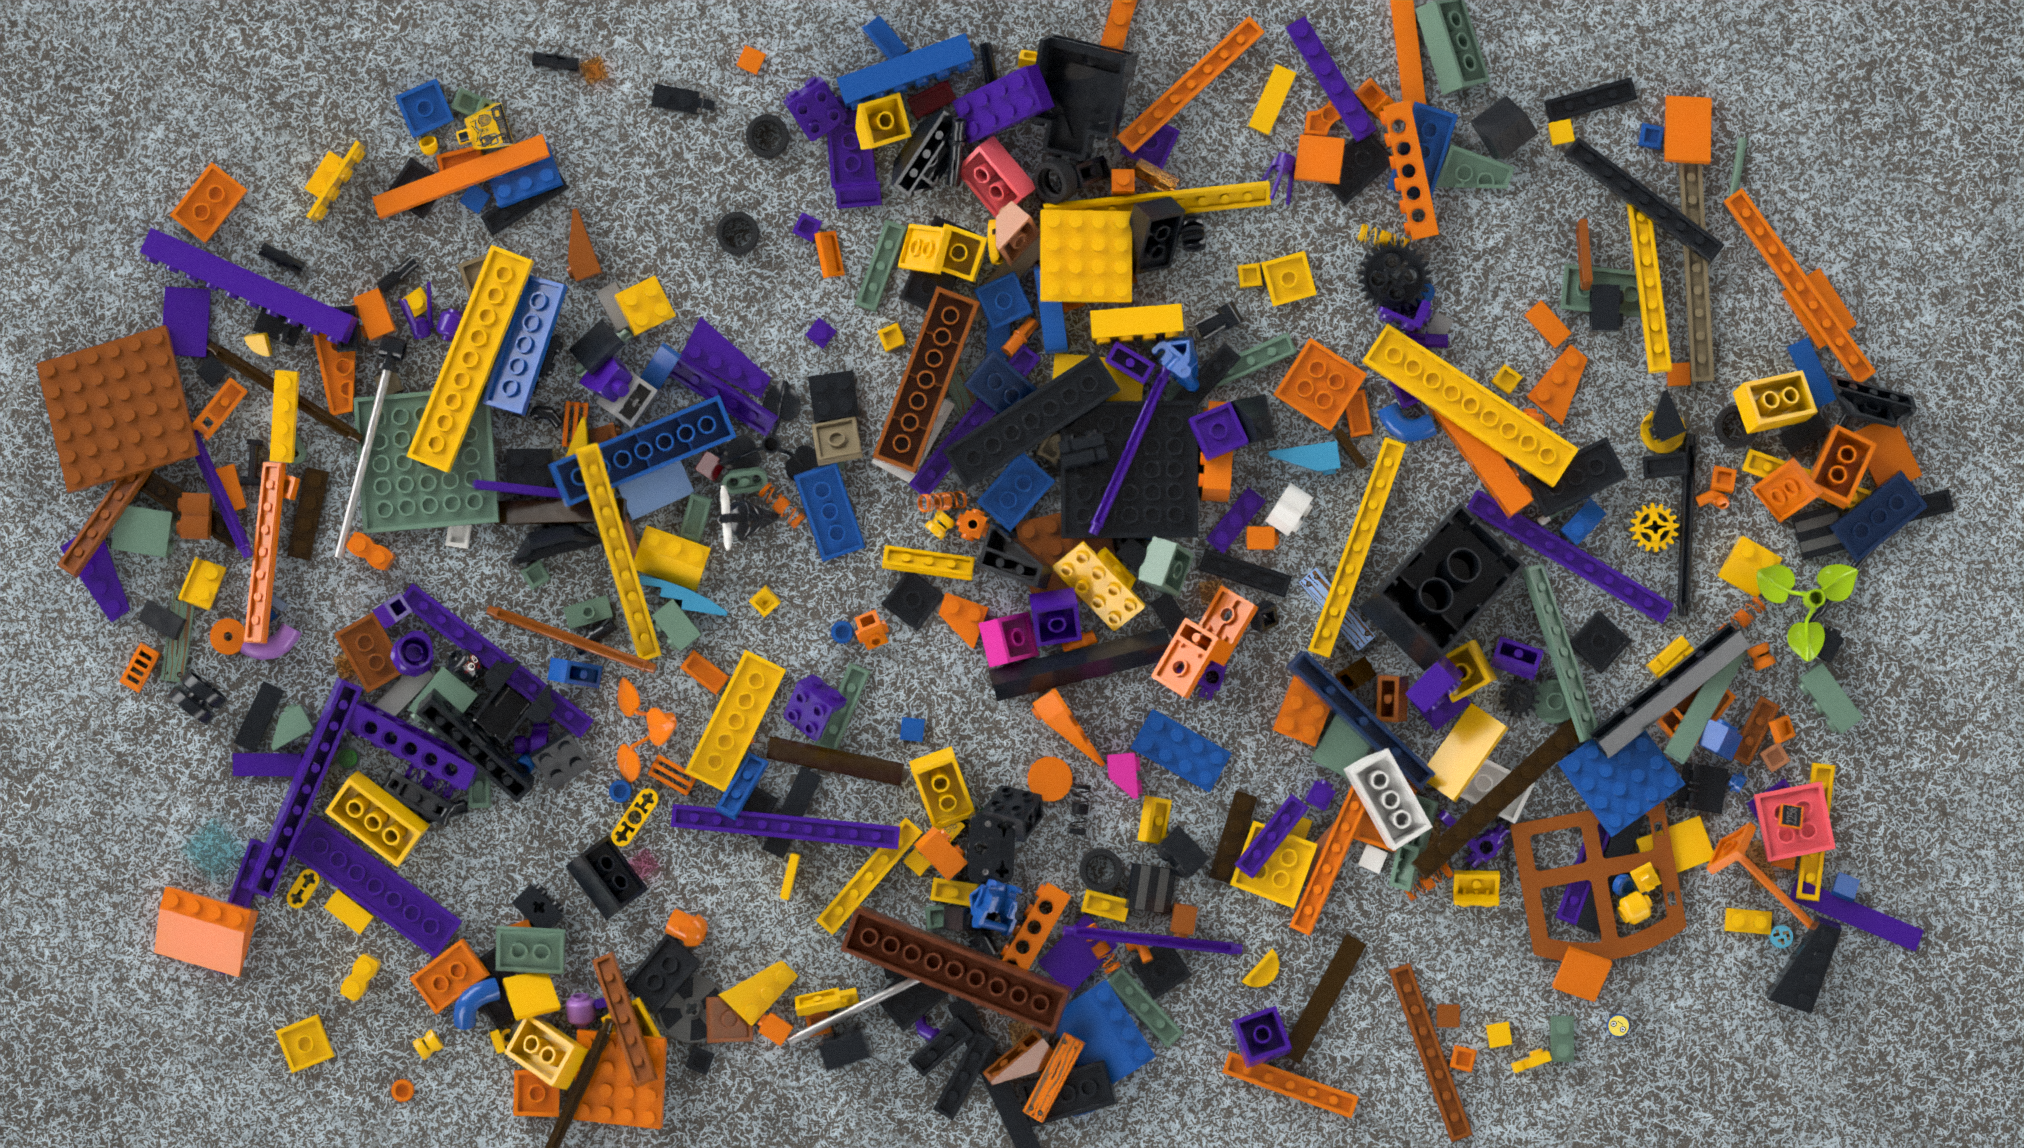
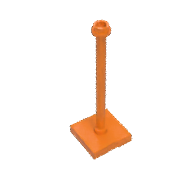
M1749 822L1720 839L1706 869L1713 875L1735 861L1740 862L1809 929L1814 921L1744 855L1756 827Z

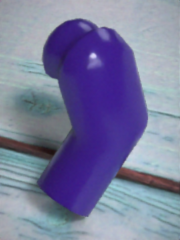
M925 1015L915 1022L917 1033L928 1041L940 1031L939 1028L933 1029L927 1025Z

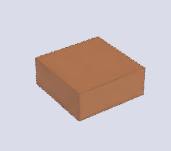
M1774 743L1758 753L1770 773L1791 761L1780 743Z

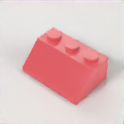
M995 136L979 145L962 162L961 178L995 218L1004 205L1013 201L1018 206L1036 190L1034 182Z

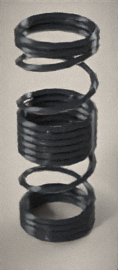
M1074 784V788H1081L1089 791L1074 792L1073 795L1080 797L1076 794L1088 793L1091 791L1090 789L1092 786ZM1082 797L1088 801L1072 802L1071 815L1075 817L1078 816L1074 814L1088 815L1089 805L1079 803H1086L1090 800ZM1080 817V818H1082V819H1084V820H1086V821L1071 822V823H1069V824H1070L1071 826L1078 827V826L1073 825V824H1074V823H1084V822H1087L1088 820H1087L1086 818ZM1079 827L1081 829L1069 828V834L1086 835L1087 829Z

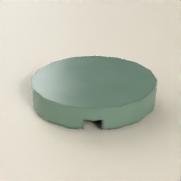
M1549 679L1539 684L1534 692L1539 691L1540 695L1534 696V699L1540 700V703H1533V706L1537 709L1535 711L1537 716L1544 722L1551 724L1563 723L1570 719L1571 715L1559 680Z

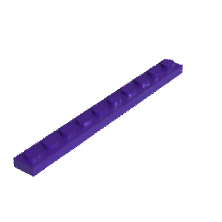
M1476 489L1466 506L1477 517L1660 624H1663L1674 605L1519 513L1508 519L1495 499Z
M414 583L404 593L403 598L412 609V612L461 649H469L481 659L482 665L490 669L497 659L506 664L515 661ZM521 664L507 681V684L531 702H534L547 686L545 682ZM552 688L550 696L553 702L557 704V707L550 716L576 736L582 738L594 722V719Z
M673 804L671 827L898 849L900 826L741 811L735 821L715 811V808Z

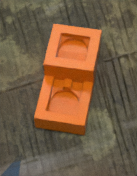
M1368 78L1354 92L1359 101L1380 122L1379 112L1383 111L1382 106L1395 103L1372 78Z

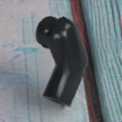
M537 405L530 412L532 420L548 419L555 429L564 423L551 406Z

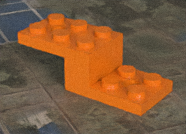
M1221 585L1199 624L1185 617L1150 677L1188 699L1211 660L1225 666L1259 607ZM1232 610L1231 619L1225 621V614ZM1184 663L1185 668L1183 672L1178 674V665Z

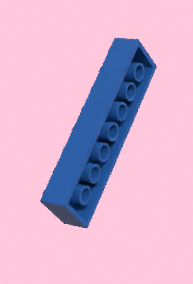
M718 395L598 445L611 488H614L734 439L737 436L721 397ZM576 453L548 464L565 507L589 498Z

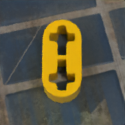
M313 869L302 871L287 894V902L291 907L301 908L307 904L320 884V874ZM313 873V879L316 880L315 883H309L305 888L304 884L307 880L304 877L305 874L310 875ZM301 889L304 890L301 895L303 902L294 904L292 894H298Z

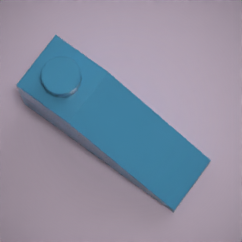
M1337 441L1268 452V456L1315 472H1322L1323 476L1336 474V469L1341 468Z

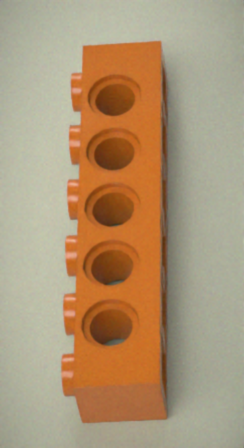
M1410 100L1383 105V111H1380L1379 115L1381 124H1386L1388 133L1384 134L1386 147H1391L1392 156H1389L1391 169H1396L1398 177L1394 178L1396 192L1401 191L1402 200L1398 202L1401 214H1406L1407 222L1403 223L1405 234L1410 236L1411 240L1439 235ZM1398 119L1403 120L1405 123V128L1401 132H1395L1392 128L1393 122ZM1401 142L1409 144L1410 149L1407 154L1401 155L1398 153L1397 147ZM1407 164L1414 166V174L1410 177H1405L1402 174V169ZM1415 186L1419 189V196L1415 199H1410L1407 196V190ZM1415 209H1422L1424 211V217L1421 221H1414L1412 219V212Z
M1048 881L1046 885L1041 884L1036 891L1035 896L1038 898L1035 904L1029 903L1023 914L1026 919L1023 924L1018 923L1011 934L1015 937L1011 945L1006 943L1000 955L1003 956V961L1014 960L1017 962L1018 967L1028 970L1068 903L1071 895ZM1049 901L1053 906L1052 911L1047 914L1042 913L1039 910L1041 902ZM1031 921H1038L1041 924V929L1038 933H1031L1028 930V924ZM1021 940L1027 941L1030 945L1026 953H1020L1016 949L1017 943Z

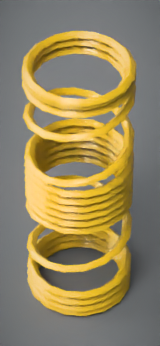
M1362 224L1357 240L1363 241L1365 235V243L1369 240V237L1366 240L1369 227L1367 224ZM1373 228L1371 234L1375 230L1374 246L1378 242H1383L1385 246H1388V241L1393 236L1395 245V233L1391 236V232L1382 230L1379 235L1380 240L1376 242L1377 228ZM1402 237L1401 241L1404 238L1403 246L1405 247V245L1408 242H1410V238H1406L1405 240V237Z

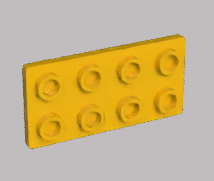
M355 141L344 159L329 151L304 189L318 197L306 216L316 223L318 219L321 221L328 212L326 206L330 200L333 202L336 200L341 192L338 188L343 181L346 183L353 174L351 168L355 162L359 164L365 156L366 152L363 151L365 146L359 141Z
M1081 542L1053 565V570L1071 588L1074 587L1079 597L1113 631L1123 626L1146 606L1131 590L1136 578L1106 547L1096 554L1085 542Z

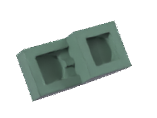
M459 87L450 108L470 116L496 102Z

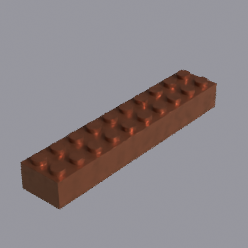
M862 905L856 907L840 949L858 958L1053 1034L1058 1029L1073 989L1057 981Z

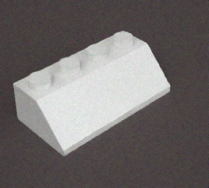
M1388 748L1363 757L1343 769L1384 843L1391 850L1398 849L1432 828L1431 823Z

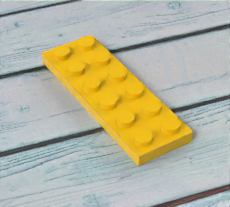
M748 650L744 651L685 773L725 792L761 723L786 669Z

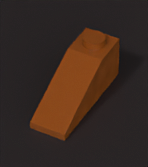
M575 208L572 210L568 251L570 266H567L566 269L570 279L575 278V281L579 283L603 274L580 212Z
M1034 1029L982 1073L992 1085L1038 1072L1047 1066L1054 1051L1037 1030Z

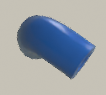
M1397 402L1377 411L1387 431L1400 440L1416 442L1437 435L1435 426L1428 414L1417 419H1408L1403 415Z
M495 978L480 981L462 992L455 1003L453 1022L456 1028L461 1030L473 1028L476 1024L477 1010L484 1004L500 999V991Z

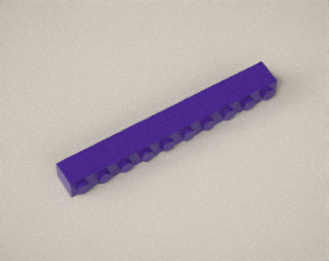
M150 228L140 250V253L146 255L145 260L158 265L160 261L166 264L165 269L178 274L179 270L185 272V278L196 283L201 279L206 282V287L218 292L219 288L226 290L225 295L237 301L239 297L247 300L246 305L255 309L262 306L267 309L265 313L276 318L279 315L287 317L285 322L296 327L299 324L307 326L306 331L319 336L320 332L328 335L326 340L339 345L340 341L348 343L358 321L357 318L153 228Z
M337 677L246 887L250 891L270 899L272 898L363 688Z

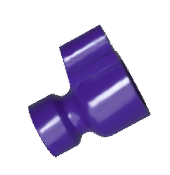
M549 723L534 724L529 738L515 736V754L532 753L548 743Z

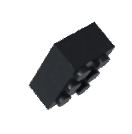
M858 1024L845 1028L843 1034L837 1035L836 1032L826 1034L818 1044L826 1072L870 1058L872 1055L864 1027L859 1028Z

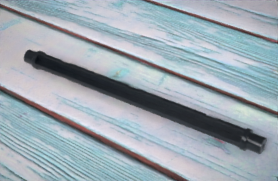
M1686 434L1685 443H1683V452H1689L1691 475L1682 476L1676 604L1678 616H1688V607H1690L1696 434Z

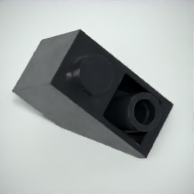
M944 906L943 929L994 931L983 927L979 929L972 926L973 915L971 914L970 907ZM996 912L987 913L985 919L995 921Z

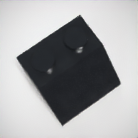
M1504 96L1470 121L1493 159L1506 158L1539 134L1528 115L1508 96Z

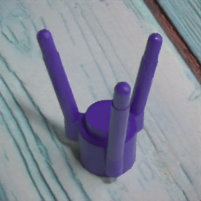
M1279 152L1277 158L1273 157L1271 165L1260 181H1266L1275 168L1278 175L1270 195V199H1274L1283 174L1288 175L1289 172L1286 205L1288 206L1291 200L1296 158L1290 154Z
M430 281L427 282L426 290L427 320L424 317L414 318L407 299H398L414 339L430 336V328L435 327L432 320V290Z

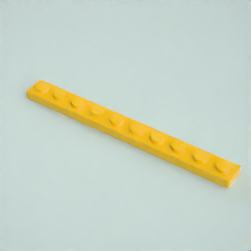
M1269 181L1066 201L1056 204L1046 203L1043 204V210L1132 211L1134 203L1169 196L1186 210L1185 214L1271 205Z
M1387 437L1383 441L1310 642L1309 652L1326 658L1331 656L1407 444Z
M594 443L576 449V456L637 657L645 660L655 658L662 654L599 445Z

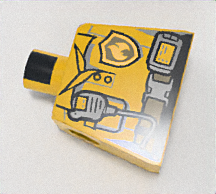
M493 103L465 118L467 129L456 132L460 145L471 142L475 150L514 144L501 103Z

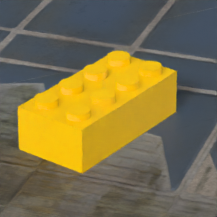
M1182 303L1093 310L1089 314L1091 339L1096 341L1097 345L1110 344L1111 340L1119 339V343H1131L1134 340L1133 338L1142 337V341H1154L1156 336H1165V340L1178 338L1179 334H1182L1184 331Z
M358 770L346 780L325 811L326 814L396 867L407 859L430 826Z

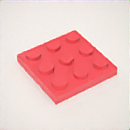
M1822 781L1753 795L1767 862L1836 849ZM1781 803L1804 807L1802 830L1777 826Z

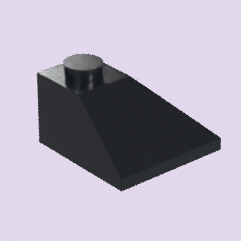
M1266 394L1230 401L1248 438L1249 444L1277 438Z

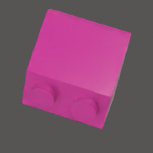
M1028 611L978 623L989 668L1039 656Z

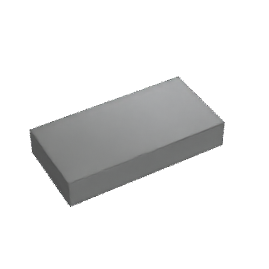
M614 281L595 293L616 330L619 332L629 327L614 298L615 294L621 292Z

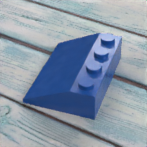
M1102 980L1067 1003L1056 1034L1061 1039L1064 1032H1068L1085 1042L1075 1062L1077 1066L1105 1059L1112 1084L1156 1057L1107 980Z

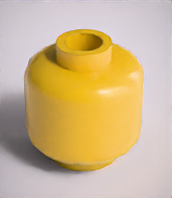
M1634 891L1620 899L1617 911L1625 923L1629 922L1632 925H1636L1650 917V907L1653 906V903L1647 894L1642 895L1639 891Z

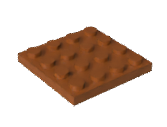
M1061 512L1021 521L1016 525L1018 539L1052 567L1081 542H1085L1096 554L1106 547L1116 557L1112 538L1061 539ZM1054 570L1047 590L1029 585L1031 594L1071 588ZM1075 592L1077 602L1083 601Z

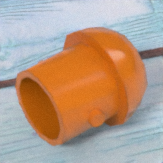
M675 908L668 920L665 933L684 941L683 946L695 947L704 941L708 932V923L700 914H697L695 917Z

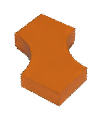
M1330 100L1323 108L1317 111H1307L1304 135L1327 137L1330 127L1341 119Z

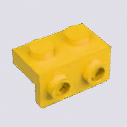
M1454 870L1452 893L1454 905L1469 907L1471 905L1483 907L1499 906L1500 871Z

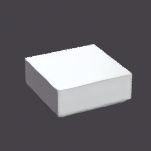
M1366 844L1358 865L1379 874L1388 853Z

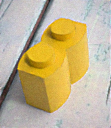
M368 953L361 955L353 965L352 974L342 983L340 994L354 1002L362 998L369 987V980L378 973L381 961Z

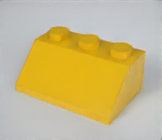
M646 525L634 559V565L637 571L696 591L711 548Z

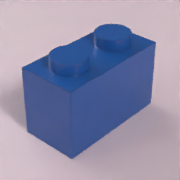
M1719 718L1717 722L1709 719L1698 744L1711 753L1732 761L1743 736L1738 734V728Z

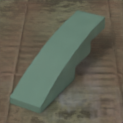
M1420 795L1415 796L1433 828L1439 801ZM1432 828L1397 849L1389 886L1409 892L1412 890L1418 871L1410 863L1427 848Z

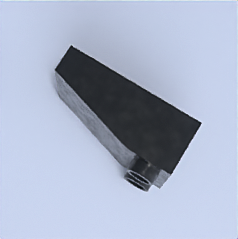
M1460 502L1379 585L1359 609L1423 671H1426L1446 654L1523 570L1526 564Z

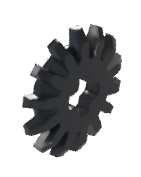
M1518 677V683L1510 679V687L1506 684L1503 685L1507 689L1506 693L1500 692V695L1505 696V700H1501L1500 704H1507L1503 710L1506 712L1511 709L1512 711L1509 715L1513 717L1515 712H1518V718H1522V712H1525L1527 717L1530 716L1528 709H1532L1534 712L1537 710L1533 703L1539 704L1540 700L1534 699V696L1540 695V692L1533 693L1532 690L1536 685L1533 684L1529 687V679H1526L1525 683H1522L1521 677ZM1518 691L1526 695V699H1523V704H1520L1519 701H1514Z

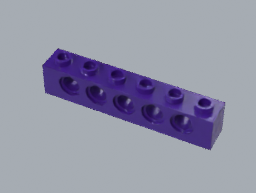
M365 700L356 704L346 726V729L350 730L352 735L358 738L364 737L371 741L373 746L389 750L394 757L410 761L413 767L431 772L434 778L444 779L458 790L466 791L469 789L479 772V769L452 745ZM370 721L376 724L377 731L371 729ZM390 732L396 734L397 741H393L390 738ZM410 742L417 746V752L410 748ZM430 753H434L437 756V762L431 760ZM450 763L456 765L457 772H453L450 769Z

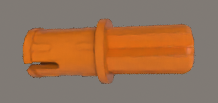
M1029 317L1018 330L1012 332L1011 338L1001 347L1005 355L1012 357L1022 344L1028 342L1027 339L1039 327L1037 320Z

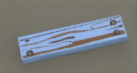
M1315 568L1299 583L1318 606L1323 609L1331 584ZM1348 606L1340 631L1355 649L1359 651L1376 636L1353 609Z

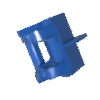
M1193 337L1173 338L1170 342L1163 340L1154 346L1152 353L1155 356L1159 352L1165 351L1157 358V361L1171 372L1170 376L1188 391H1197L1200 387L1196 379L1198 376V354L1194 349Z
M988 879L986 885L982 884L969 894L971 914L973 915L972 926L977 929L983 927L1001 932L1003 936H1010L1017 922L1015 919V912L1018 908V901H1015L1016 893L1021 894L1022 888ZM987 913H999L1001 923L985 919Z

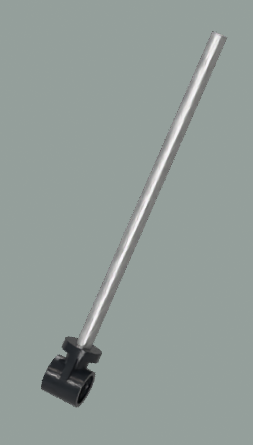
M383 335L378 355L383 358L382 363L377 362L376 368L381 369L382 374L334 556L336 558L343 559L390 375L391 372H399V367L395 366L396 361L402 362L406 353L407 340Z
M989 931L969 940V948L990 956L999 952ZM909 977L787 1037V1040L791 1046L920 983V981Z

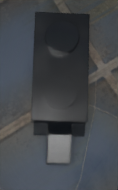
M655 84L651 107L696 115L702 114V109L714 111L716 102L704 99L705 94L699 91Z

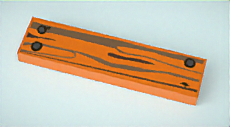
M1064 1032L1023 1109L1024 1113L1041 1123L1044 1122L1085 1042L1068 1032Z

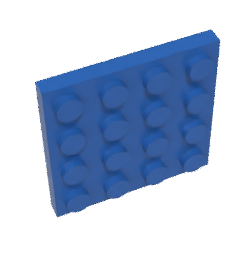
M1646 730L1609 759L1598 750V746L1591 739L1557 763L1560 770L1611 838L1685 785V782Z

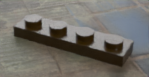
M310 467L306 468L287 556L311 560L330 475L328 471Z
M1235 790L1209 878L1228 884L1231 883L1236 868L1234 864L1240 856L1257 801L1256 796Z

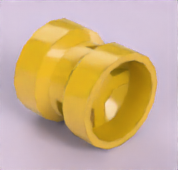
M937 511L933 520H929L924 526L942 540L946 535L945 532L956 523L943 511ZM939 520L945 526L943 527L937 521Z
M433 1029L426 1032L423 1038H417L412 1042L424 1060L429 1058L432 1052L444 1048L442 1041Z

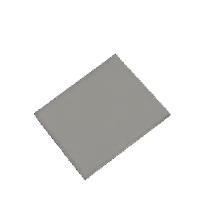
M1435 312L1427 331L1429 334H1447L1454 320Z

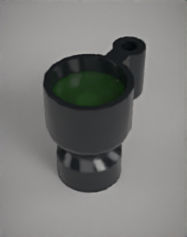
M350 736L341 737L343 748L336 755L337 764L346 770L356 768L361 760L358 750L351 747L352 739Z

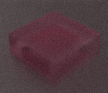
M647 848L628 861L641 880L660 866Z

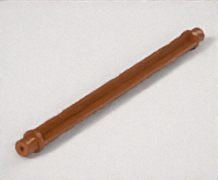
M489 605L486 615L494 617L495 620H501L639 669L644 673L655 674L657 670V664L650 662L648 659L645 660L507 611L499 606Z

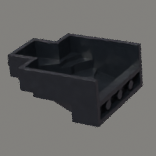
M1050 34L1040 39L1035 64L1039 66L1055 106L1028 119L1032 120L1034 125L1045 126L1047 124L1042 151L1049 152L1048 155L1061 158L1063 155L1070 157V161L1083 163V160L1091 158L1095 136H1097L1096 139L1101 141H1110V139L1118 136L1128 84L1134 80L1138 53L1057 34Z

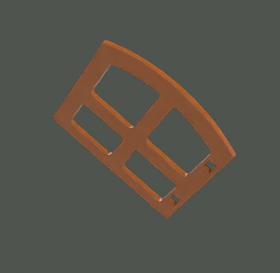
M1664 801L1645 813L1649 818L1654 848L1651 851L1607 859L1602 854L1598 824L1600 822L1591 810L1510 825L1534 955L1563 961L1569 946L1613 960L1653 948L1687 927ZM1661 821L1664 836H1656L1654 823ZM1572 827L1581 828L1586 853V861L1584 863L1542 871L1536 870L1530 841L1532 835ZM1651 862L1653 868H1657L1659 871L1666 917L1637 933L1620 938L1616 929L1608 877L1628 873ZM1589 880L1592 885L1601 940L1599 942H1568L1550 939L1547 933L1540 890L1546 887ZM1674 891L1677 905L1669 906L1667 893Z

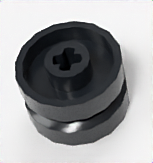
M187 670L180 680L188 690L181 686H174L168 697L192 717L205 725H209L215 714L208 705L215 709H221L228 699L209 681Z

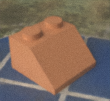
M1013 201L1004 205L996 216V248L1006 263L1011 266L1040 235V231L1032 218Z

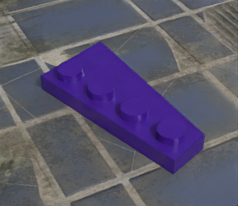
M700 316L681 355L702 369L761 398L771 378Z
M76 537L60 547L64 554ZM104 540L79 577L112 623L130 611L131 608L117 575L108 546Z

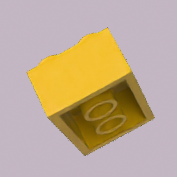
M1803 370L1744 382L1732 392L1747 434L1806 422L1818 412Z
M534 1016L522 1020L504 1053L552 1087L567 1090L589 1050L543 1018Z

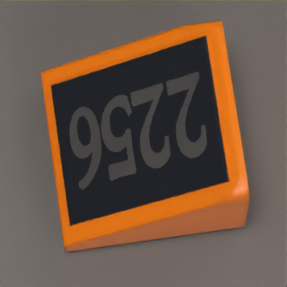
M1781 803L1777 826L1802 830L1804 807Z

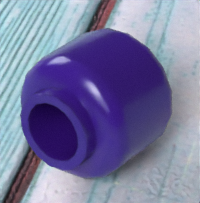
M448 308V311L441 312L436 331L442 334L441 339L449 342L453 341L464 312Z

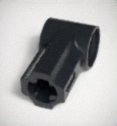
M1230 301L1216 309L1215 313L1195 323L1205 341L1224 329L1228 330L1244 320L1234 302Z

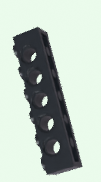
M435 688L419 702L416 714L516 803L533 788L535 777Z

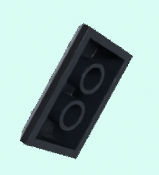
M608 835L566 865V868L606 921L648 890L647 886Z

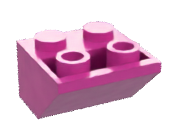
M1134 752L1107 754L1108 778L1133 799H1138V794H1142L1141 779L1137 780L1136 771H1140V758L1135 757Z

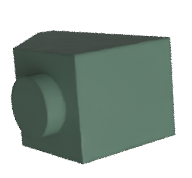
M294 703L283 709L285 713L279 717L271 745L273 751H277L315 729V725L303 705L297 706Z

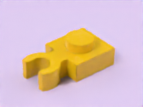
M1542 1048L1529 1052V1057L1511 1063L1513 1071L1518 1073L1549 1062L1552 1058L1549 1051H1543Z

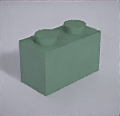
M675 599L669 601L652 615L654 618L652 624L659 633L665 632L669 637L666 642L674 651L678 649L682 652L702 636V633L683 609H681Z

